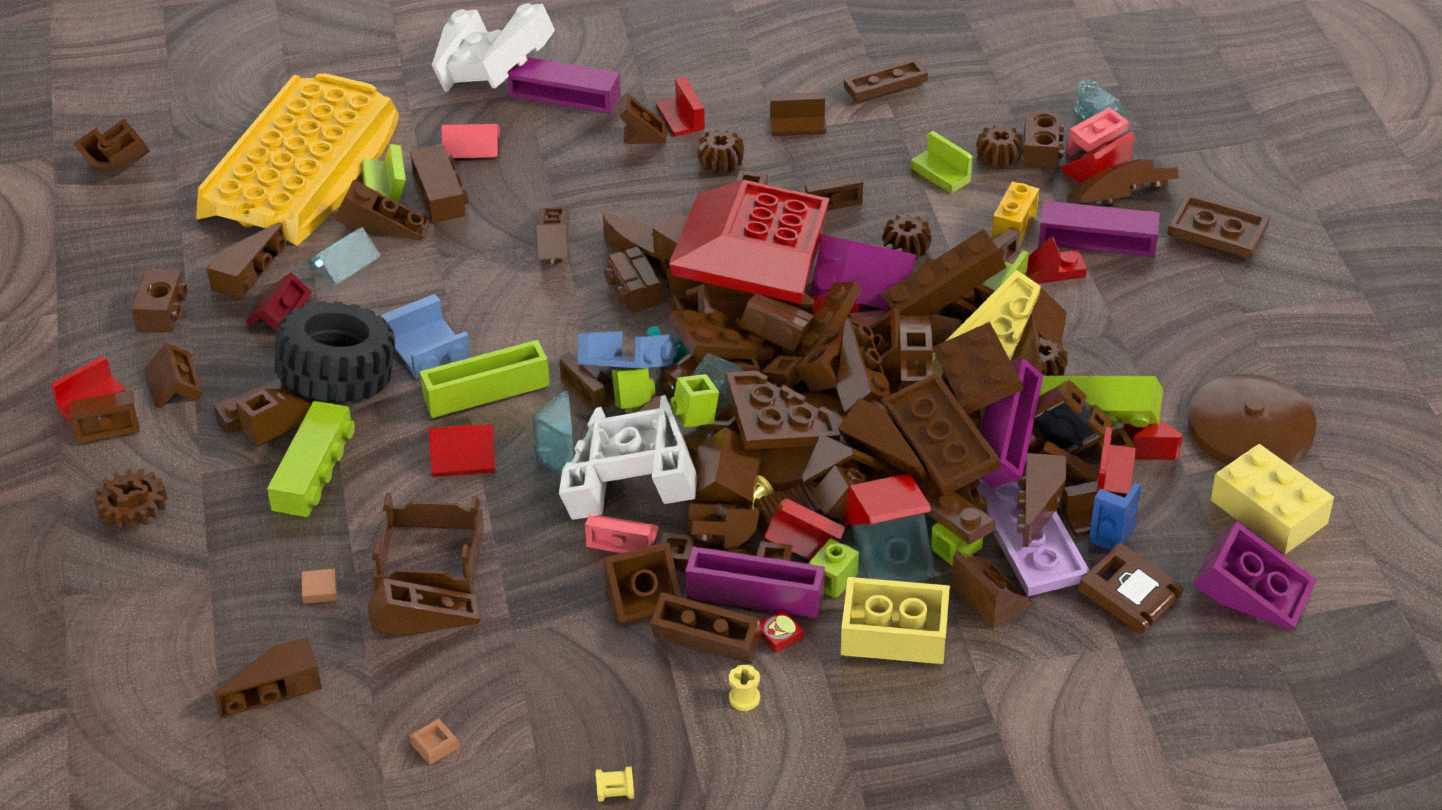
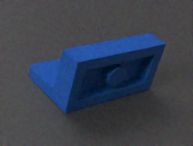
M1134 483L1125 498L1102 489L1098 491L1094 499L1089 543L1110 551L1119 542L1125 545L1135 528L1141 490L1140 484Z

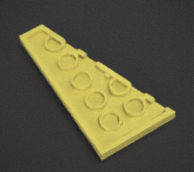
M1016 270L947 340L990 322L1011 360L1038 299L1041 286ZM933 353V374L937 372L941 377L944 372L935 353ZM986 407L980 409V428Z

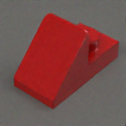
M1053 237L1048 238L1028 256L1026 277L1037 284L1086 277L1087 267L1079 250L1059 252Z
M1161 419L1159 424H1149L1146 427L1124 424L1123 428L1126 433L1133 438V445L1136 448L1135 459L1176 460L1179 458L1183 434Z

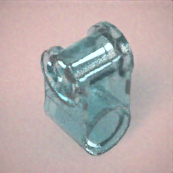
M1084 80L1078 83L1076 89L1078 100L1074 104V111L1085 120L1109 107L1122 117L1124 116L1121 102L1103 89L1099 83L1092 80Z

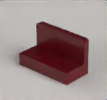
M290 272L270 287L245 322L250 326L262 318L277 332V327L282 318L295 308L300 309L312 291Z

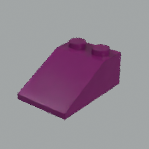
M822 235L810 294L826 297L829 288L834 282L856 281L862 288V291L855 303L889 310L881 293L913 273L916 255Z
M1236 521L1215 538L1192 584L1221 605L1292 630L1295 628L1317 580Z

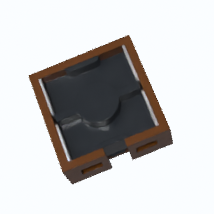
M1069 379L1039 396L1031 433L1043 445L1046 441H1050L1075 455L1104 440L1106 427H1111L1113 420L1096 404L1090 405L1086 401L1087 395Z

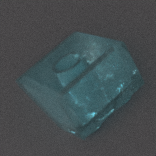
M924 513L874 524L851 525L856 551L859 552V562L866 579L916 582L936 577Z

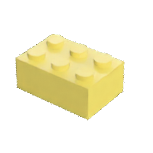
M1261 444L1256 445L1215 474L1211 495L1213 503L1284 555L1328 524L1334 496Z
M848 577L842 621L841 655L944 664L950 586Z

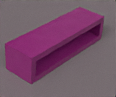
M526 57L527 61L523 65L515 64L507 72L509 76L507 78L508 96L611 113L621 95L620 72Z
M1043 201L1038 245H1042L1048 238L1053 237L1057 247L1155 257L1160 212Z
M1024 358L1011 362L1024 390L992 403L985 408L980 433L1001 460V468L980 478L991 488L1022 478L1044 376Z
M693 547L685 571L686 598L773 612L785 610L787 614L818 618L824 596L825 566Z

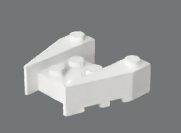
M526 3L519 6L502 31L495 30L492 32H487L477 10H457L451 15V18L443 28L432 67L445 92H448L453 84L458 82L488 80L491 87L496 88L509 77L507 72L515 64L521 66L527 61L526 55L531 50L539 51L555 29L543 4L531 5Z
M666 395L661 396L660 408L614 417L606 418L602 408L597 407L587 424L589 430L584 440H579L574 448L576 454L572 462H567L562 470L559 495L572 520L586 518L588 515H603L607 481L652 474L653 482L664 504L695 499L697 473Z

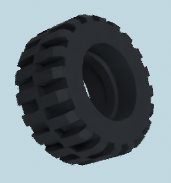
M322 301L314 305L310 303L302 305L300 309L295 308L291 310L279 322L276 335L275 372L280 381L290 391L294 393L299 392L302 397L309 400L314 398L318 402L327 403V401H332L335 404H344L346 401L356 403L360 402L363 398L370 399L377 393H380L391 380L395 350L394 332L382 316H376L374 311L368 308L362 309L356 304L346 305L343 302L334 301V303H326V301Z

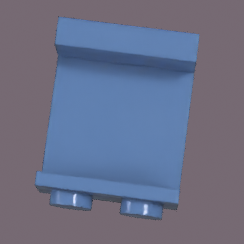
M436 294L381 315L394 332V351L416 379L420 378V371L470 357L468 334L462 332L455 335L442 318L441 302Z
M623 331L578 333L577 364L627 368L671 366L673 364L676 348L674 345V335L671 334L635 337V357L622 356Z

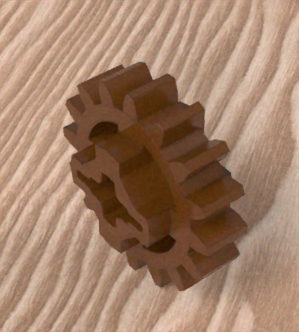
M126 469L123 476L117 472L113 473L114 480L104 479V488L96 489L97 497L94 498L99 518L105 519L108 526L117 522L118 529H122L125 524H130V527L135 529L138 522L148 525L149 517L157 519L159 517L158 510H165L166 508L165 500H167V494L162 479H156L154 472L145 475L143 469H139L136 474H132L130 469Z

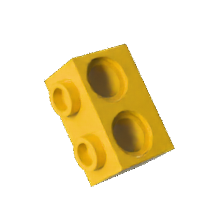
M1011 182L993 215L992 240L1010 227H1014L1021 231L1019 247L1021 246L1037 216L1039 188L1023 183Z

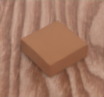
M335 568L302 572L303 604L337 601Z
M439 718L409 735L410 743L429 765L459 748L458 739Z

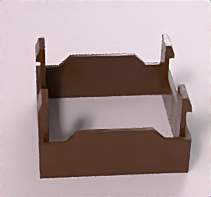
M387 493L383 505V511H386V519L381 542L376 541L372 560H376L373 574L375 591L382 579L385 578L472 594L484 531L482 509H479L480 500L478 497L472 496L470 509H465L458 503L411 501L406 506H393L391 493ZM393 527L473 529L475 533L472 550L468 545H463L461 558L464 577H452L445 571L397 569L390 575L384 574Z

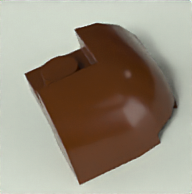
M125 119L103 134L95 128L73 143L85 160L102 172L115 173L126 169L150 152L144 141Z
M686 501V535H695L696 544H721L724 548L737 547L747 541L756 530L759 509L753 505H745V509H735V505L727 503Z

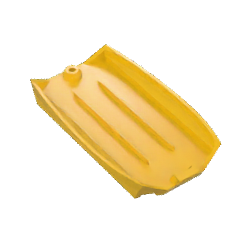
M326 73L317 74L315 78H300L299 75H293L198 187L196 220L220 216L236 220L243 227L255 225L265 229L279 222L283 224L286 240L298 246L338 208L353 179L359 183L363 179L361 164L363 158L378 160L387 147L399 119V113L391 98L377 92L376 87L372 84Z

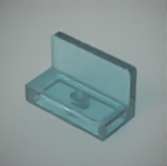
M361 227L308 259L307 262L312 270L322 266L331 282L337 284L379 258L380 254L364 228Z

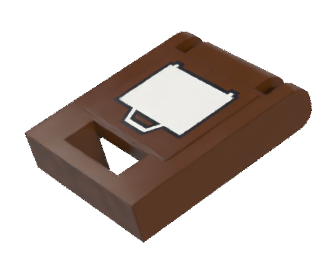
M1120 542L1081 579L1078 587L1080 592L1140 634H1143L1149 628V625L1152 626L1175 603V600L1183 594V587L1178 582ZM1112 566L1115 574L1108 581H1105L1101 576Z

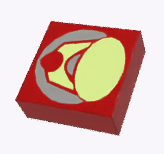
M785 610L760 622V637L775 653L803 639V630Z

